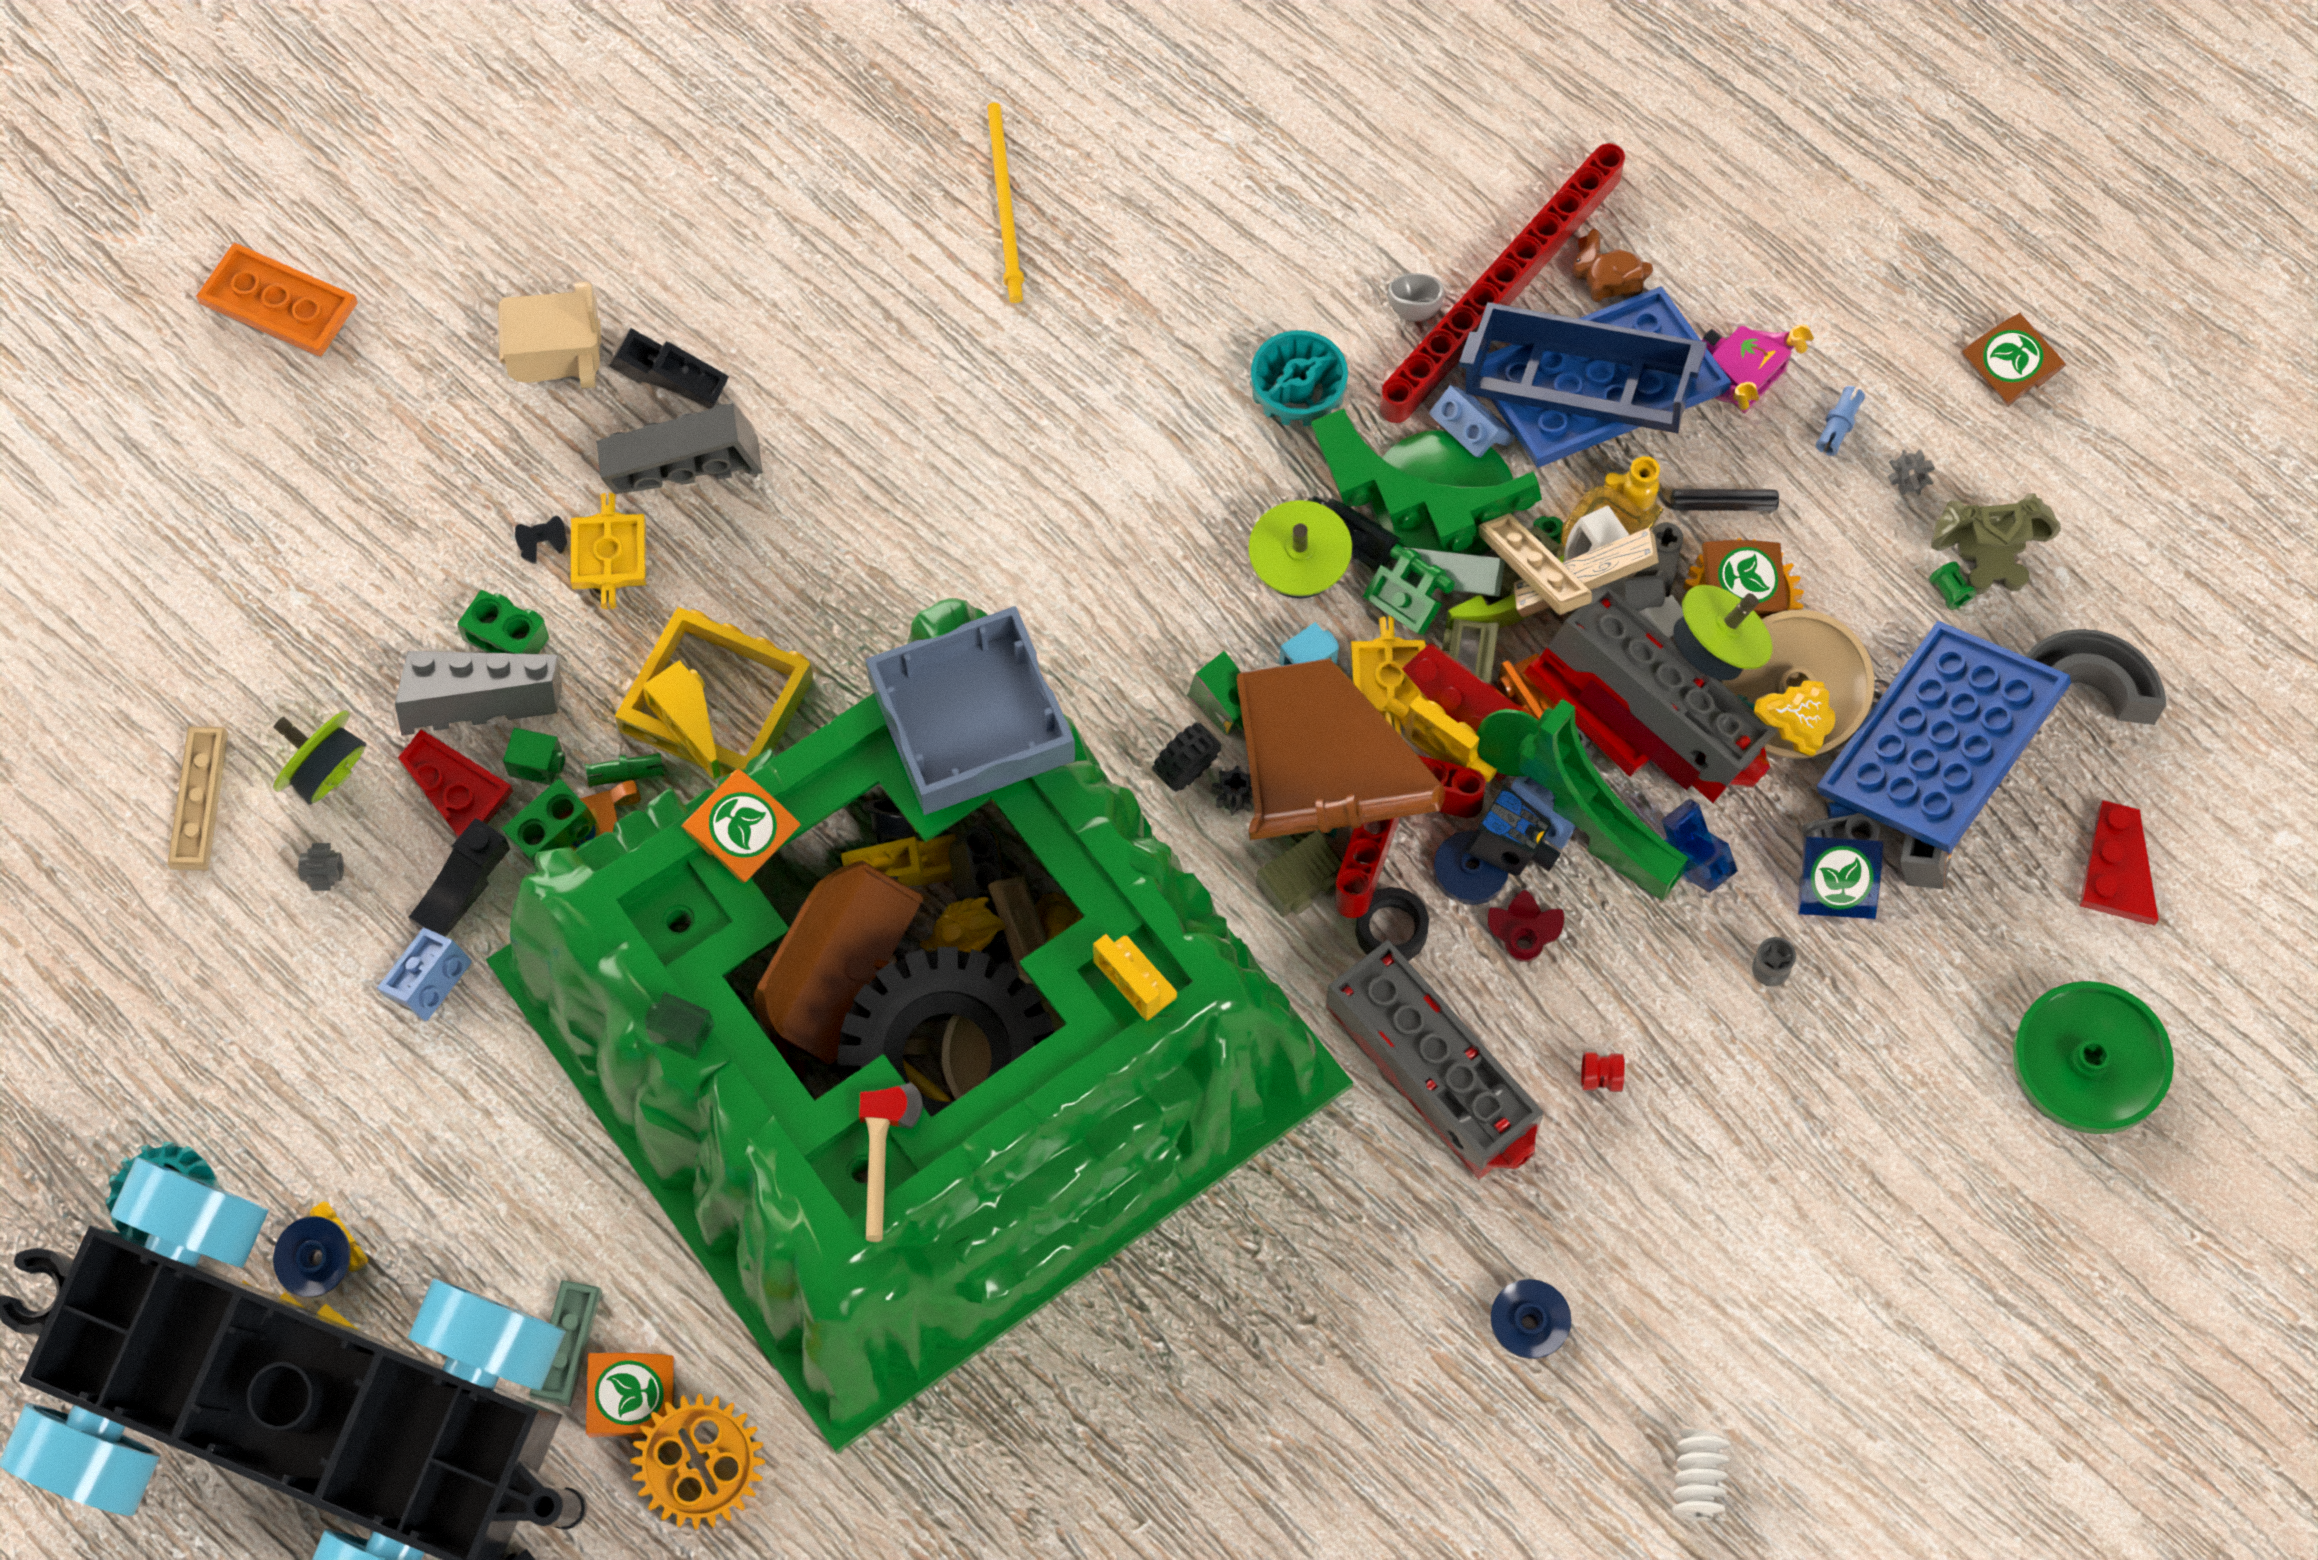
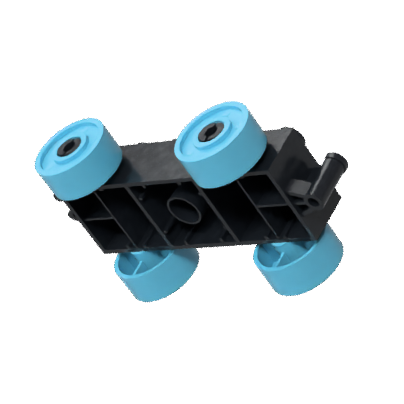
M138 1157L135 1158L110 1216L149 1233L146 1243L125 1234L89 1225L74 1260L64 1253L42 1248L20 1251L14 1258L15 1266L24 1272L34 1275L41 1273L49 1275L55 1282L57 1291L52 1304L46 1309L37 1312L28 1308L20 1298L6 1295L0 1296V1319L2 1323L15 1332L39 1336L19 1382L73 1404L70 1413H66L38 1404L25 1403L0 1458V1467L24 1481L94 1508L120 1515H135L161 1454L153 1448L124 1435L123 1431L125 1427H128L372 1530L370 1538L366 1539L339 1530L325 1529L312 1560H422L424 1553L441 1560H502L518 1521H531L540 1526L568 1530L580 1525L586 1517L587 1502L581 1492L565 1487V1489L551 1488L538 1475L562 1414L495 1387L499 1377L541 1391L566 1333L565 1330L474 1292L433 1278L408 1338L446 1355L447 1358L444 1365L438 1364L198 1265L201 1256L205 1255L227 1264L244 1268L269 1209L195 1178Z

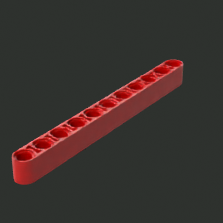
M1612 143L1602 144L1596 148L1385 381L1382 386L1379 411L1386 421L1400 423L1408 419L1456 366L1461 358L1469 332H1477L1486 306L1478 304L1487 305L1489 302L1509 306L1614 190L1621 180L1625 162V153L1622 148ZM1456 327H1464L1466 330H1460ZM1437 350H1438V351H1443V352H1445V353H1444V354H1438V353H1436V352H1434V351H1437ZM1418 374V375H1422V376H1424V377H1423V378H1416V377H1414V376H1412V375ZM1397 398L1402 400V402H1394L1390 399Z

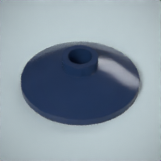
M318 1216L301 1218L290 1224L276 1242L273 1253L275 1274L282 1286L295 1295L302 1297L322 1296L336 1288L345 1277L351 1259L350 1244L345 1232L335 1222ZM321 1251L322 1260L320 1264L315 1265L313 1257L316 1252Z
M1535 1279L1515 1281L1502 1289L1494 1300L1490 1315L1492 1331L1501 1346L1508 1352L1526 1359H1539L1556 1352L1566 1341L1572 1321L1570 1308L1564 1296L1552 1285ZM1526 1317H1531L1536 1321L1537 1326L1533 1329H1528L1524 1327L1522 1320Z

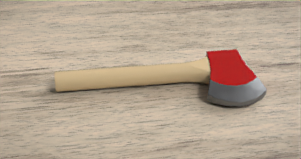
M912 1083L883 1090L860 1092L859 1118L861 1123L867 1124L869 1133L866 1240L870 1242H879L883 1239L886 1137L889 1125L912 1129L922 1114V1098L917 1087Z

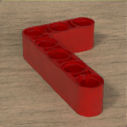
M1417 755L1445 788V800L1439 812L1462 818H1471L1482 811L1486 785L1484 775L1472 768ZM1400 817L1366 822L1360 828H1354L1336 880L1335 908L1340 915L1354 919L1366 914Z

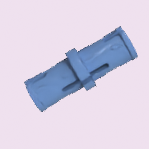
M1854 386L1844 387L1835 409H1831L1826 417L1827 425L1816 442V448L1821 453L1828 441L1831 442L1825 455L1835 456L1838 453L1845 434L1850 432L1855 424L1854 416L1864 401L1865 394L1862 390L1858 389L1855 397L1851 400L1850 397L1855 389Z

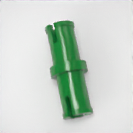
M660 752L626 758V755L618 756L619 760L585 764L589 788L648 777L664 776Z

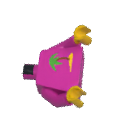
M1802 324L1795 326L1790 332L1774 333L1751 330L1745 326H1740L1728 339L1714 329L1709 330L1701 341L1707 342L1708 351L1731 381V388L1724 394L1715 397V399L1734 404L1745 414L1786 371L1792 354L1791 350L1794 348L1800 354L1807 350L1808 347L1805 341H1812L1814 339L1810 328Z

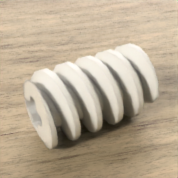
M1680 1430L1679 1434L1684 1439L1679 1442L1678 1450L1683 1455L1677 1458L1676 1466L1681 1471L1675 1476V1483L1680 1488L1674 1490V1499L1679 1504L1673 1506L1672 1514L1691 1521H1710L1714 1513L1725 1512V1506L1715 1502L1714 1497L1726 1496L1727 1490L1715 1485L1716 1481L1728 1479V1473L1718 1470L1717 1465L1729 1463V1457L1718 1453V1449L1730 1447L1731 1441L1720 1437L1714 1432L1705 1430Z

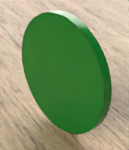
M1512 709L1499 710L1489 714L1481 722L1476 736L1480 738L1477 749L1480 756L1485 762L1496 768L1497 772L1514 777L1527 776L1518 770L1520 754L1517 751L1528 734L1535 736L1539 731V728L1536 727L1538 720L1525 712Z

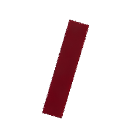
M1593 680L1588 682L1578 698L1687 791L1701 773Z

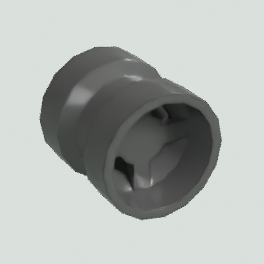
M1781 937L1767 938L1761 943L1752 962L1753 976L1758 982L1765 986L1773 987L1781 985L1786 981L1796 961V952L1793 945Z

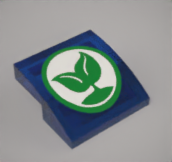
M1804 837L1802 876L1799 877L1798 915L1876 919L1882 870L1883 841Z

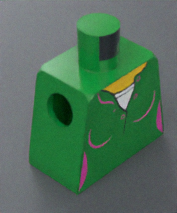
M1223 651L1195 673L1187 696L1225 735H1230L1237 728L1245 735L1237 685V675L1241 671L1228 654Z

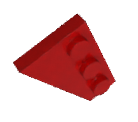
M422 729L398 756L400 764L458 838L475 817L488 824L513 793L510 784Z
M2102 800L2098 807L2079 906L2155 926L2159 918L2140 809Z

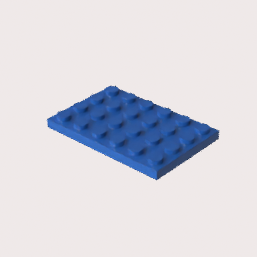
M1662 286L1578 318L1701 341ZM1512 344L1489 353L1480 376L1521 384L1533 348ZM1707 348L1698 378L1693 379L1685 409L1722 395L1731 388L1730 379ZM1545 350L1533 386L1620 402L1631 366ZM1643 368L1632 405L1673 412L1674 400L1682 375ZM1491 399L1536 468L1640 427Z
M1937 621L1817 784L1818 794L1947 853H1951L2071 685L2070 675Z

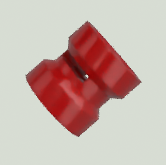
M1583 1052L1581 1065L1582 1090L1595 1091L1598 1087H1604L1610 1092H1622L1625 1076L1624 1054L1610 1053L1607 1057H1602L1596 1052Z

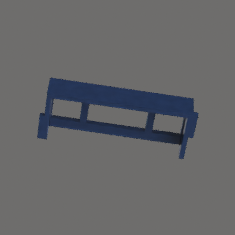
M1488 302L1478 331L1469 332L1459 360V367L1466 368V394L1678 434L1693 379L1698 378L1707 342ZM1492 341L1533 348L1521 384L1480 376ZM1544 351H1553L1631 366L1620 402L1533 386ZM1643 368L1682 375L1674 400L1673 412L1632 405Z

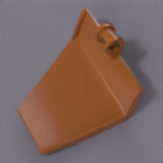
M1330 658L1241 672L1237 675L1255 813L1248 829L1250 840L1320 830L1321 833H1328L1332 828L1351 826L1354 829L1360 828L1366 822L1441 810L1445 800L1444 786L1384 716Z
M863 860L843 866L823 878L807 897L754 992L756 1010L767 1030L819 1062L828 1066L831 1065L838 1054L840 1031L846 1013H849L853 1005V999L865 983L868 985L875 978L876 972L890 963L889 960L922 903L923 896Z

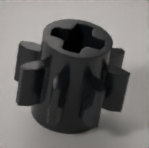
M1235 766L1234 770L1227 773L1220 770V783L1215 782L1211 786V793L1219 795L1216 799V808L1224 806L1230 810L1231 816H1234L1236 811L1243 808L1249 812L1251 810L1249 798L1253 799L1250 773L1246 775L1240 771L1239 766ZM1237 788L1239 790L1238 793H1232L1231 789Z

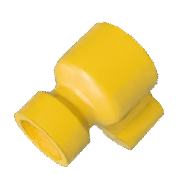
M1642 456L1636 458L1626 475L1611 472L1606 476L1603 486L1604 494L1607 496L1621 495L1624 503L1636 510L1649 508L1655 502L1660 486L1658 479L1660 473L1659 464L1651 457Z

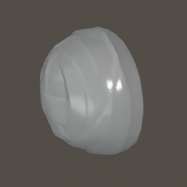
M1409 273L1401 275L1390 282L1387 297L1393 310L1403 319L1423 322L1433 318L1440 311L1445 297V290L1442 283L1431 275Z

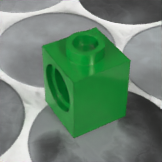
M514 727L503 763L509 777L552 785L556 773L561 774L563 771L566 754L562 751L557 736Z

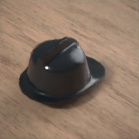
M888 795L878 800L865 802L862 805V808L870 813L871 828L876 834L879 845L918 836L917 832Z

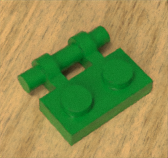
M1397 544L1390 552V556L1398 561L1396 566L1391 570L1386 566L1380 565L1362 597L1415 633L1424 635L1442 603L1432 597V594L1437 588L1446 594L1450 593L1455 586V581L1447 577L1446 571L1439 566H1431L1423 561L1421 554L1412 548L1405 549ZM1411 572H1415L1423 578L1418 587L1407 580Z

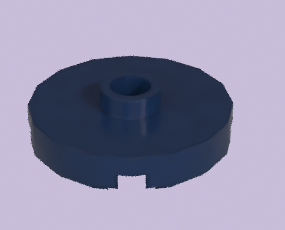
M1468 830L1455 833L1442 842L1435 854L1433 874L1437 886L1445 896L1473 906L1487 903L1497 897L1504 888L1509 873L1463 851L1475 832ZM1473 861L1478 865V868L1469 869L1465 863Z

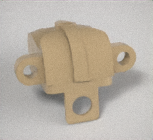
M575 283V292L502 298V301L498 303L499 362L506 364L508 376L517 382L525 383L574 376L580 379L581 389L597 387L596 372L600 365L601 324L600 318H598L597 298L593 292L592 283Z

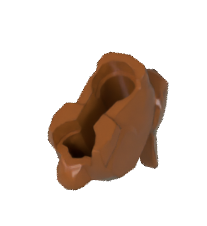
M1592 229L1588 236L1579 238L1578 246L1580 253L1577 254L1573 262L1572 273L1576 279H1586L1594 302H1601L1603 298L1622 294L1625 297H1632L1642 293L1644 281L1653 272L1651 263L1642 262L1634 253L1622 249L1600 254V234L1597 229Z

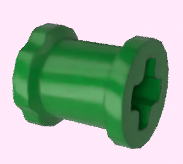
M1956 561L1941 566L1929 577L1930 583L1933 586L1937 585L1946 598L1945 605L1950 610L1964 606L1977 594L1975 588L1968 586L1959 573L1960 566Z

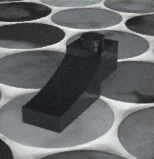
M632 328L623 337L609 364V367L639 384L645 382L662 387L689 398L708 409L715 406L729 378L725 373L672 343L666 341L661 345Z
M476 817L451 846L453 850L441 872L425 896L408 916L411 923L422 929L424 927L446 937L489 885L487 877L509 852L510 847L506 837Z

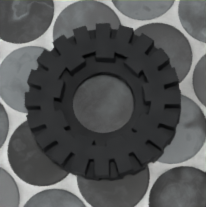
M937 947V951L924 952V949L904 955V959L895 964L892 962L875 973V978L868 985L864 984L853 999V1005L849 1013H846L840 1031L841 1036L838 1045L840 1083L883 1054L906 1084L911 1083L906 1075L903 1064L905 1043L910 1033L918 1024L935 1015H959L971 1020L983 1031L991 1049V1066L986 1079L1052 1035L1054 1028L1049 1013L1045 1012L1040 1003L1041 997L1030 983L1027 985L1019 978L1020 973L1004 961L1002 964H999L990 959L991 955L971 949V952L958 951V947ZM920 1093L923 1107L931 1117L954 1102L934 1100Z

